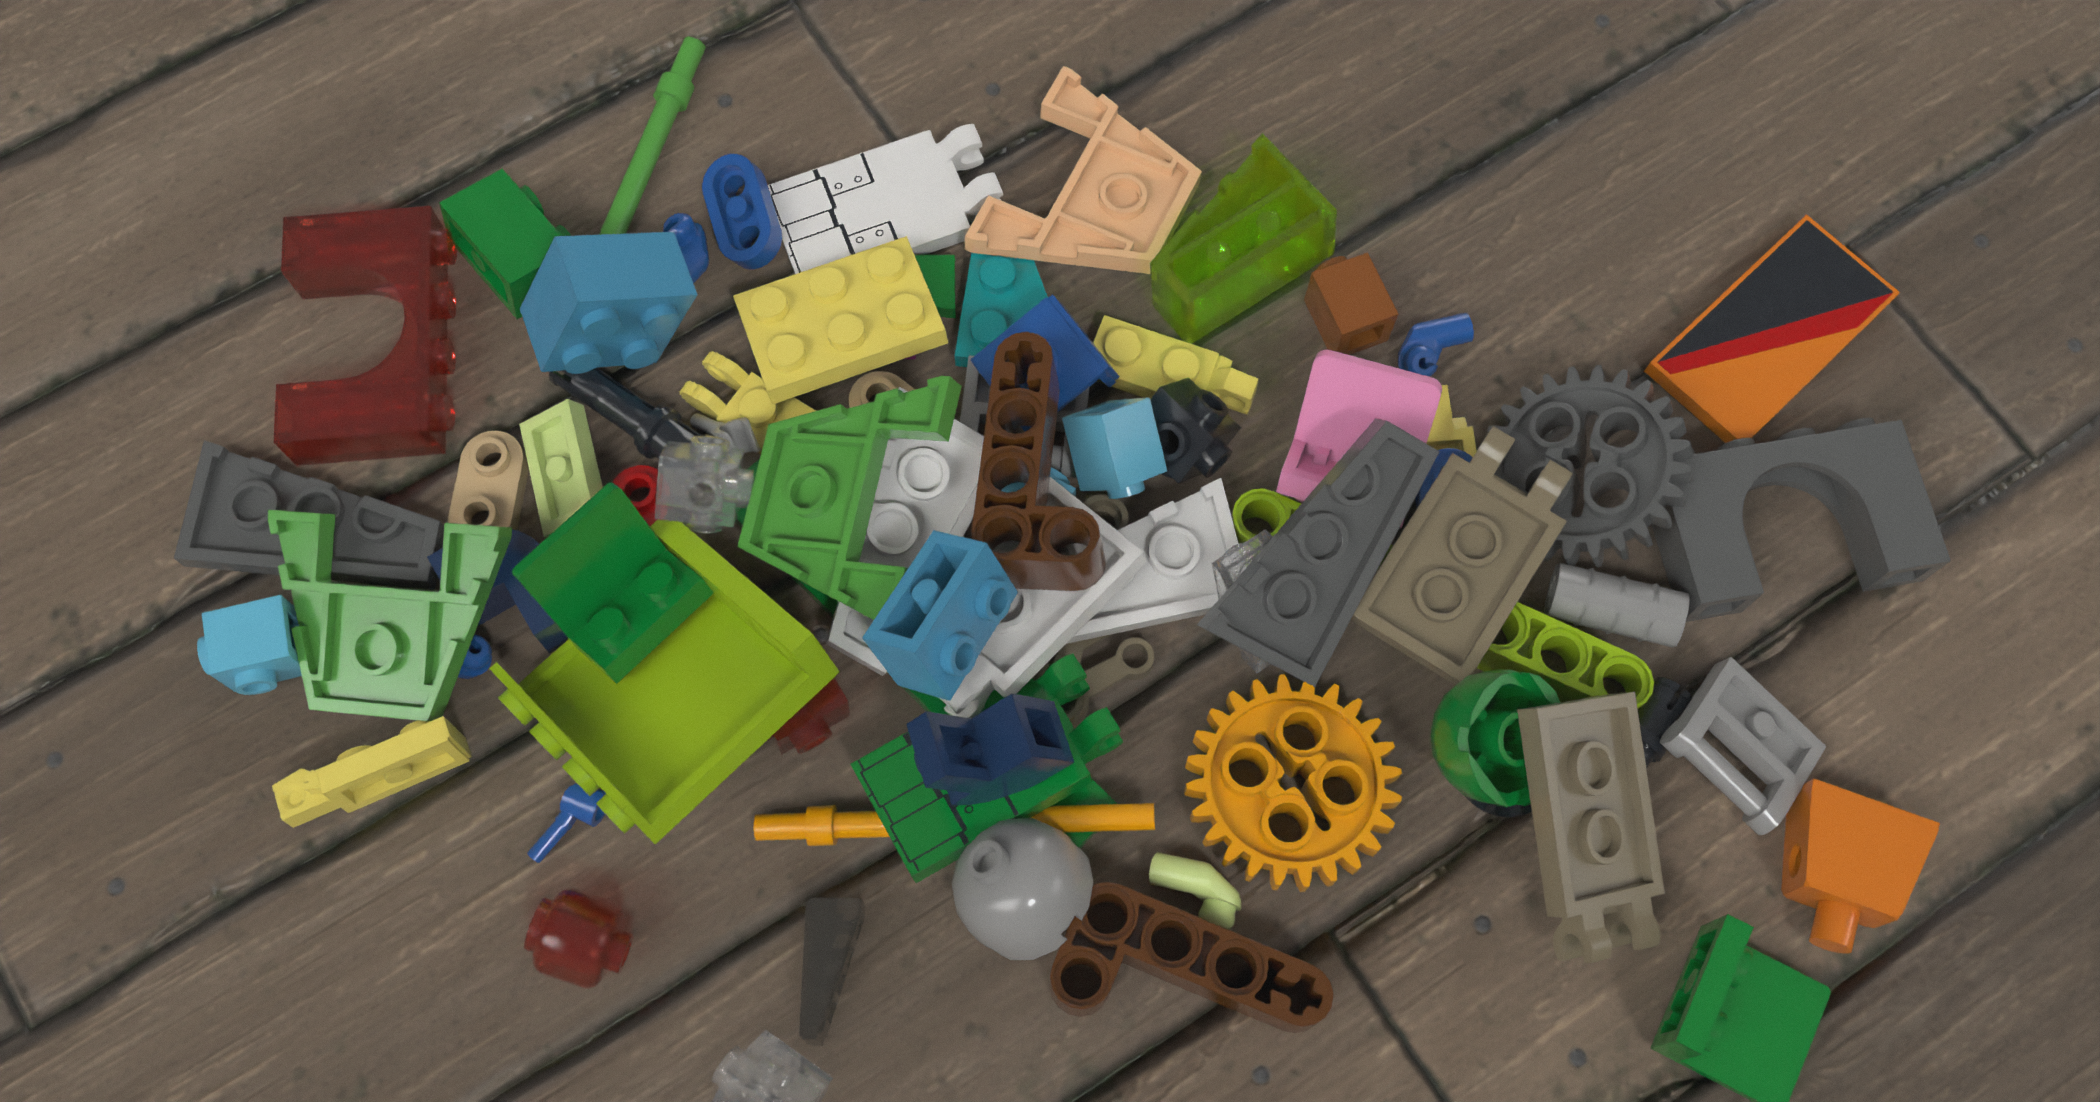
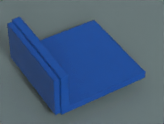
M1053 294L1048 298L1045 297L970 359L989 386H991L994 356L998 346L1005 338L1021 332L1035 333L1045 338L1052 348L1059 381L1060 393L1057 413L1098 379L1110 388L1116 383L1115 380L1120 377L1068 310ZM1027 379L1025 383L1020 384L1021 388L1029 389ZM1021 426L1024 431L1031 428L1030 426Z

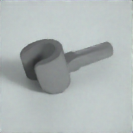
M696 413L691 417L690 423L692 427L715 437L725 464L738 463L740 461L739 455L751 451L759 452L761 450L751 424L746 417L734 419L726 423L715 421L700 413Z

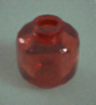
M567 888L558 893L554 899L544 897L539 903L526 934L524 949L532 952L533 966L541 975L583 989H591L603 980L607 971L620 974L629 955L634 934L623 931L625 914L621 905L575 888Z

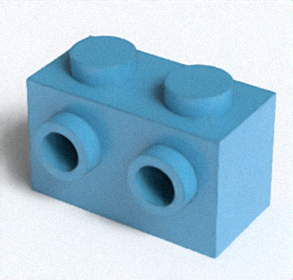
M933 530L862 639L898 686L950 701L965 676L973 669L977 657L999 622L1007 615L1018 591L986 542Z

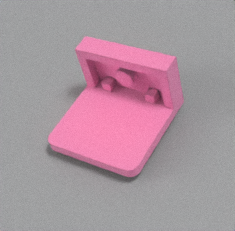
M1332 350L1318 352L1312 365L1296 432L1282 468L1276 492L1294 497L1297 501L1303 503L1375 418L1386 420L1427 443L1442 393L1441 383L1432 377Z

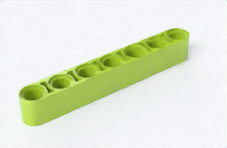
M1263 488L1252 489L1242 494L1234 505L1231 517L1243 561L1250 564L1298 509L1301 503ZM1254 517L1264 519L1270 524L1273 532L1261 536L1252 534L1245 528L1243 521ZM1390 544V546H1389V548H1388V550H1387V552H1386V554H1385L1383 560L1381 561V563H1380V565H1379L1377 571L1379 570L1380 566L1382 565V563H1383L1384 560L1386 559L1387 555H1388L1389 552L1391 551L1393 545ZM1519 602L1516 603L1501 627L1506 635L1507 644L1497 645L1492 643L1477 666V669L1484 672L1508 669L1539 675L1556 691L1560 702L1607 695L1608 693L1603 685V678L1607 677L1621 683L1626 692H1635L1637 709H1639L1652 695L1654 686L1652 671L1636 655ZM1549 650L1560 655L1566 664L1567 672L1558 673L1548 668L1542 660L1541 651Z

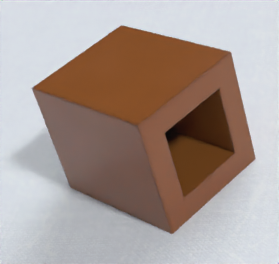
M1368 252L1347 259L1345 256L1331 258L1320 264L1311 273L1304 302L1328 350L1351 355L1389 340L1399 314Z

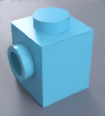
M1150 397L1111 400L1062 418L1080 491L1106 490L1109 499L1124 498L1144 491V480L1167 472Z
M282 595L202 613L204 636L200 637L197 641V652L201 666L206 674L212 676L234 692L243 695L262 694L274 690L279 681L302 676L291 629L299 626L294 605Z

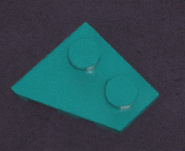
M971 253L954 355L955 366L967 367L969 355L975 356L1045 297L1048 298L1034 260Z

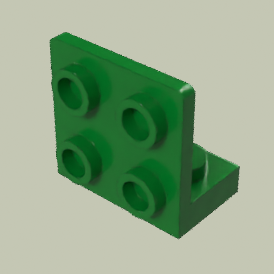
M612 482L606 484L512 570L513 576L572 644L616 684L714 593L700 575L665 548L622 489Z
M1726 914L1700 926L1650 1049L1752 1102H1789L1831 991L1828 986L1747 946L1754 927Z

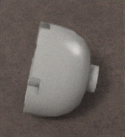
M1034 818L1007 819L982 831L959 856L952 879L957 915L968 931L978 942L1009 960H1034L1057 950L1067 940L1061 933L1070 926L1074 916L1081 921L1090 905L1093 887L1089 859L1084 852L1064 832Z

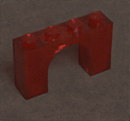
M432 206L283 217L281 272L303 300L356 295H379L401 303L404 308V325L396 346L381 363L369 371L344 379L276 384L273 442L296 466L446 454V431H453L455 426L454 405L451 396L447 394V375L454 374L456 367L454 346L451 339L447 337L448 319H454L456 316V298L451 283L448 282V265H455L457 249L454 246L449 230L443 227Z

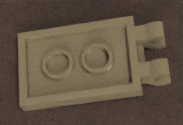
M1494 426L1470 463L1454 453L1451 454L1373 577L1350 620L1454 685L1474 673L1567 522L1551 512L1550 509L1573 473L1549 460L1528 494L1511 485L1494 473L1516 439Z
M1635 692L1613 693L1518 709L1547 917L1562 918L1560 925L1553 935V948L1558 961H1566L1583 956L1584 963H1594L1611 958L1612 948L1632 943L1633 950H1643L1659 945L1660 929L1653 915L1651 897L1665 894Z

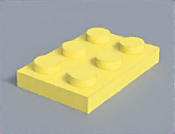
M907 236L733 295L772 405L948 344L945 327Z

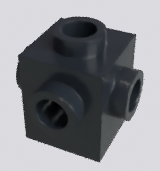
M1189 377L1159 387L1150 401L1167 467V472L1162 473V475L1174 479L1178 484L1201 474L1209 478L1230 458L1233 451L1227 445L1242 427L1228 415L1226 404L1218 396L1210 391L1200 389Z

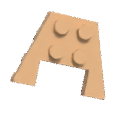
M1063 66L1041 103L1040 118L1090 138V141L1046 218L988 195L965 235V250L977 254L1153 274L1199 186L1202 171L1146 127L1141 131L1118 114L1119 106L1104 94L1097 98L1081 85L1080 75L1072 69Z

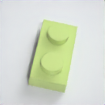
M566 399L519 424L543 536L546 538L603 488L584 405L570 399Z

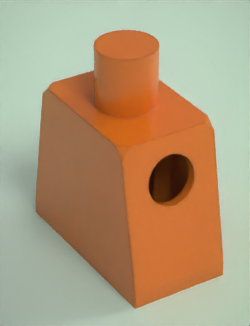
M1812 779L1805 783L1786 814L1781 891L1787 899L1816 909L1809 942L1824 950L1849 954L1853 949L1858 924L1864 927L1877 928L1897 921L1908 903L1938 834L1940 823L1817 779Z

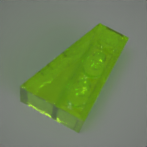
M1262 133L1251 145V154L1235 173L1229 171L1220 181L1218 193L1201 212L1195 210L1150 262L1153 306L1184 342L1194 343L1332 256L1335 249L1337 209Z

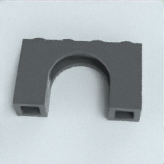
M1862 418L1845 423L1838 427L1836 431L1816 434L1813 428H1801L1785 433L1778 437L1776 441L1756 444L1753 438H1741L1721 445L1716 451L1695 454L1692 448L1693 457L1681 463L1691 466L1693 482L1675 485L1685 494L1687 502L1685 507L1665 505L1664 508L1669 513L1673 524L1670 529L1662 528L1652 523L1670 588L1689 594V610L1686 622L1742 613L1764 593L1746 537L1742 517L1747 492L1764 486L1779 485L1802 490L1820 500L1833 513L1843 531L1863 592L1922 582L1951 561L1902 420L1875 424L1873 418Z

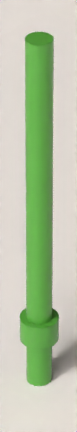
M685 37L670 72L662 73L653 94L657 102L599 235L627 233L678 112L686 110L695 90L692 79L706 49L700 40L693 37Z

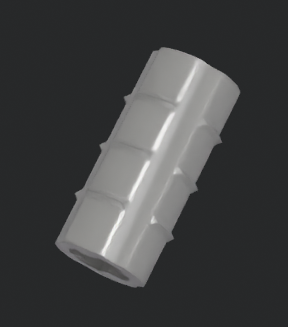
M1559 563L1555 566L1549 583L1544 614L1560 621L1572 623L1575 627L1581 625L1605 631L1606 634L1614 633L1635 638L1638 642L1647 641L1668 647H1676L1681 639L1689 610V594L1660 587L1657 583L1651 585L1630 580L1625 575L1617 577L1596 572L1593 568L1584 569Z

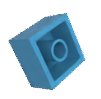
M674 232L555 236L520 307V312L541 372L566 370L568 373L580 374L598 367L622 365L630 369H639L657 363L698 294Z

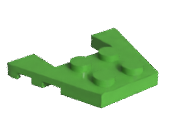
M939 376L928 379L927 387L905 393L896 388L876 394L875 401L848 409L839 404L769 424L737 547L874 620L908 569L901 566L859 562L888 440L890 438L949 442L962 386L950 376Z
M268 510L270 533L279 535L285 564L278 566L282 588L291 590L299 626L291 629L309 710L418 721H432L442 717L512 538V527L445 523L440 590L433 591L332 582L331 570L335 514Z

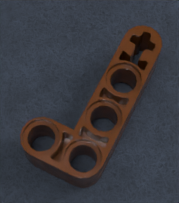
M1030 332L1015 333L1005 338L998 346L994 356L971 529L972 539L986 542L992 552L997 545L1003 542H1020L1015 549L1009 552H993L1016 589L1085 590L1098 582L1103 576L1106 567L1101 534L1095 518L1084 509L1047 506L1060 389L1051 346L1045 338ZM1026 379L1029 389L1020 387V384L1025 383ZM1020 426L1031 427L1023 433H1010L1013 429ZM1020 482L1025 484L1023 488L1015 492L1007 493L1002 491L1004 487L1011 483ZM1078 543L1087 546L1076 555L1066 556L1059 554L1062 548L1069 544Z
M1112 882L1093 885L1089 908L1082 921L1074 916L1064 936L1067 940L1058 950L1050 975L1052 999L1058 1008L1068 1015L1082 1017L1092 1015L1101 1009L1109 997L1123 963L1267 1025L1290 1033L1307 1031L1323 1020L1332 1008L1334 996L1330 980L1323 971L1314 965ZM1102 902L1115 904L1124 913L1126 924L1114 934L1107 935L1097 932L1092 928L1087 917L1088 912L1093 906ZM1171 928L1177 930L1187 941V956L1173 962L1163 960L1152 949V935L1160 929ZM1229 954L1237 955L1244 959L1251 972L1249 985L1240 989L1229 988L1224 985L1216 973L1217 959ZM1079 964L1092 968L1100 980V988L1097 993L1090 998L1082 1000L1068 995L1061 984V977L1064 972L1071 966ZM1269 968L1276 972V976L1270 981L1269 985L1283 991H1289L1296 983H1301L1306 986L1304 998L1314 1004L1313 1007L1307 1006L1296 1015L1289 1011L1291 999L1287 995L1271 989L1264 996L1263 1002L1255 999L1254 996L1264 984Z

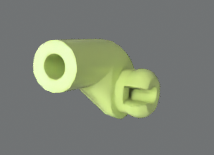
M1159 852L1154 855L1149 870V882L1151 885L1192 893L1203 901L1198 914L1199 918L1228 930L1234 926L1235 912L1241 910L1240 894L1211 864Z

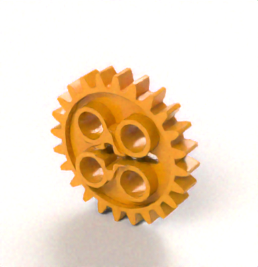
M1285 674L1279 675L1274 693L1268 694L1264 685L1258 679L1253 680L1250 687L1249 702L1235 691H1231L1228 694L1226 704L1231 714L1230 716L1214 708L1209 711L1206 720L1216 734L1197 730L1194 735L1193 743L1206 755L1196 754L1188 756L1185 769L1202 776V778L1186 783L1184 795L1203 799L1204 803L1197 806L1191 812L1190 820L1196 823L1211 822L1213 827L1205 835L1202 843L1207 847L1224 841L1228 846L1221 862L1224 867L1231 865L1240 857L1248 861L1245 870V881L1251 882L1262 868L1270 871L1272 890L1277 891L1286 874H1293L1299 891L1305 892L1310 886L1312 872H1317L1327 887L1332 886L1337 881L1336 863L1350 874H1355L1362 867L1355 849L1373 857L1380 850L1381 845L1370 831L1388 834L1395 825V822L1389 816L1380 811L1381 809L1396 808L1402 800L1401 795L1384 788L1385 785L1397 781L1402 774L1401 768L1382 765L1381 760L1385 759L1395 748L1394 742L1374 743L1372 736L1382 721L1379 718H1375L1361 724L1355 718L1363 702L1360 698L1353 700L1344 708L1336 704L1339 695V685L1333 684L1325 695L1321 697L1315 695V687L1306 682H1303L1299 692L1291 691ZM1289 725L1306 727L1315 739V747L1309 750H1298L1291 747L1283 736V728ZM1262 734L1268 739L1276 759L1264 746L1256 742V735ZM1238 760L1253 762L1260 769L1263 782L1254 787L1239 785L1232 779L1229 765ZM1284 773L1290 778L1300 774L1306 781L1301 790L1291 787L1285 791L1280 787L1279 782ZM1330 777H1338L1345 780L1354 791V802L1348 805H1339L1332 802L1323 790V780ZM1309 805L1321 818L1327 820L1330 825L1328 831L1321 830L1315 823V817ZM1281 813L1293 816L1301 827V839L1295 842L1278 840L1269 828V817Z

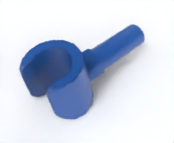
M577 783L569 786L560 802L561 812L555 817L552 825L527 852L528 856L537 863H540L567 831L572 828L577 819L592 827L597 826L604 818L605 813L596 803L606 793L598 789L589 796Z

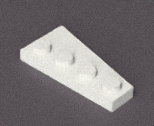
M899 387V389H900L903 393L908 392V391L904 390L903 388ZM954 419L949 442L890 438L888 440L859 562L909 568L933 530L963 537L974 514L983 435ZM838 601L826 644L882 676L885 675L887 670L862 639L874 620Z
M1221 478L1201 487L1199 492L1176 503L1171 501L1150 511L1148 516L1117 530L1144 552L1146 564L1066 644L1207 614L1245 570Z

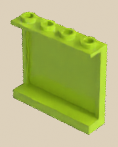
M669 511L652 524L650 528L665 548L700 575L714 593L620 682L616 684L580 652L569 639L519 684L497 662L489 668L508 688L498 699L524 726L534 718L539 721L529 731L556 760L566 752L571 755V758L562 768L589 796L600 787L606 793L596 804L624 834L636 824L655 845L840 672L808 629Z

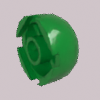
M1508 669L1485 671L1465 677L1443 696L1433 717L1430 734L1432 752L1441 774L1459 792L1471 799L1504 807L1530 805L1531 801L1517 710L1560 703L1556 691L1539 675Z

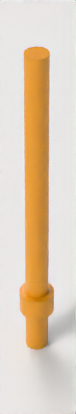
M1154 803L1050 806L1031 817L1062 832L1155 830ZM836 805L808 806L806 813L755 814L753 824L756 841L806 839L808 846L836 845L840 838L890 837L876 811L838 812Z

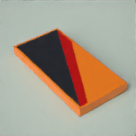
M1806 214L1649 363L1644 372L1725 443L1741 438H1753L1864 330L1900 292Z

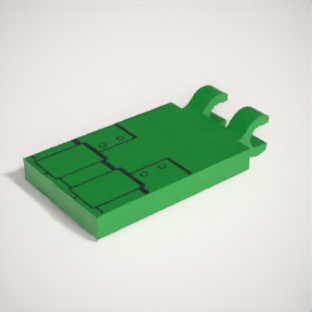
M1074 653L1053 663L1036 681L1031 678L1016 693L1017 695L1054 701L1074 759L1073 764L1031 788L990 802L972 805H951L947 790L925 788L922 775L915 764V752L909 732L900 735L850 764L915 883L922 881L958 860L965 848L982 831L994 824L1007 819L1031 818L1092 783L1091 774L1085 764L1111 752L1123 743L1122 738L1118 734L1121 730L1107 707L1086 717L1076 729L1061 705L1081 697L1090 690L1085 680L1087 674ZM994 689L981 712L1004 697ZM946 711L940 713L949 715Z

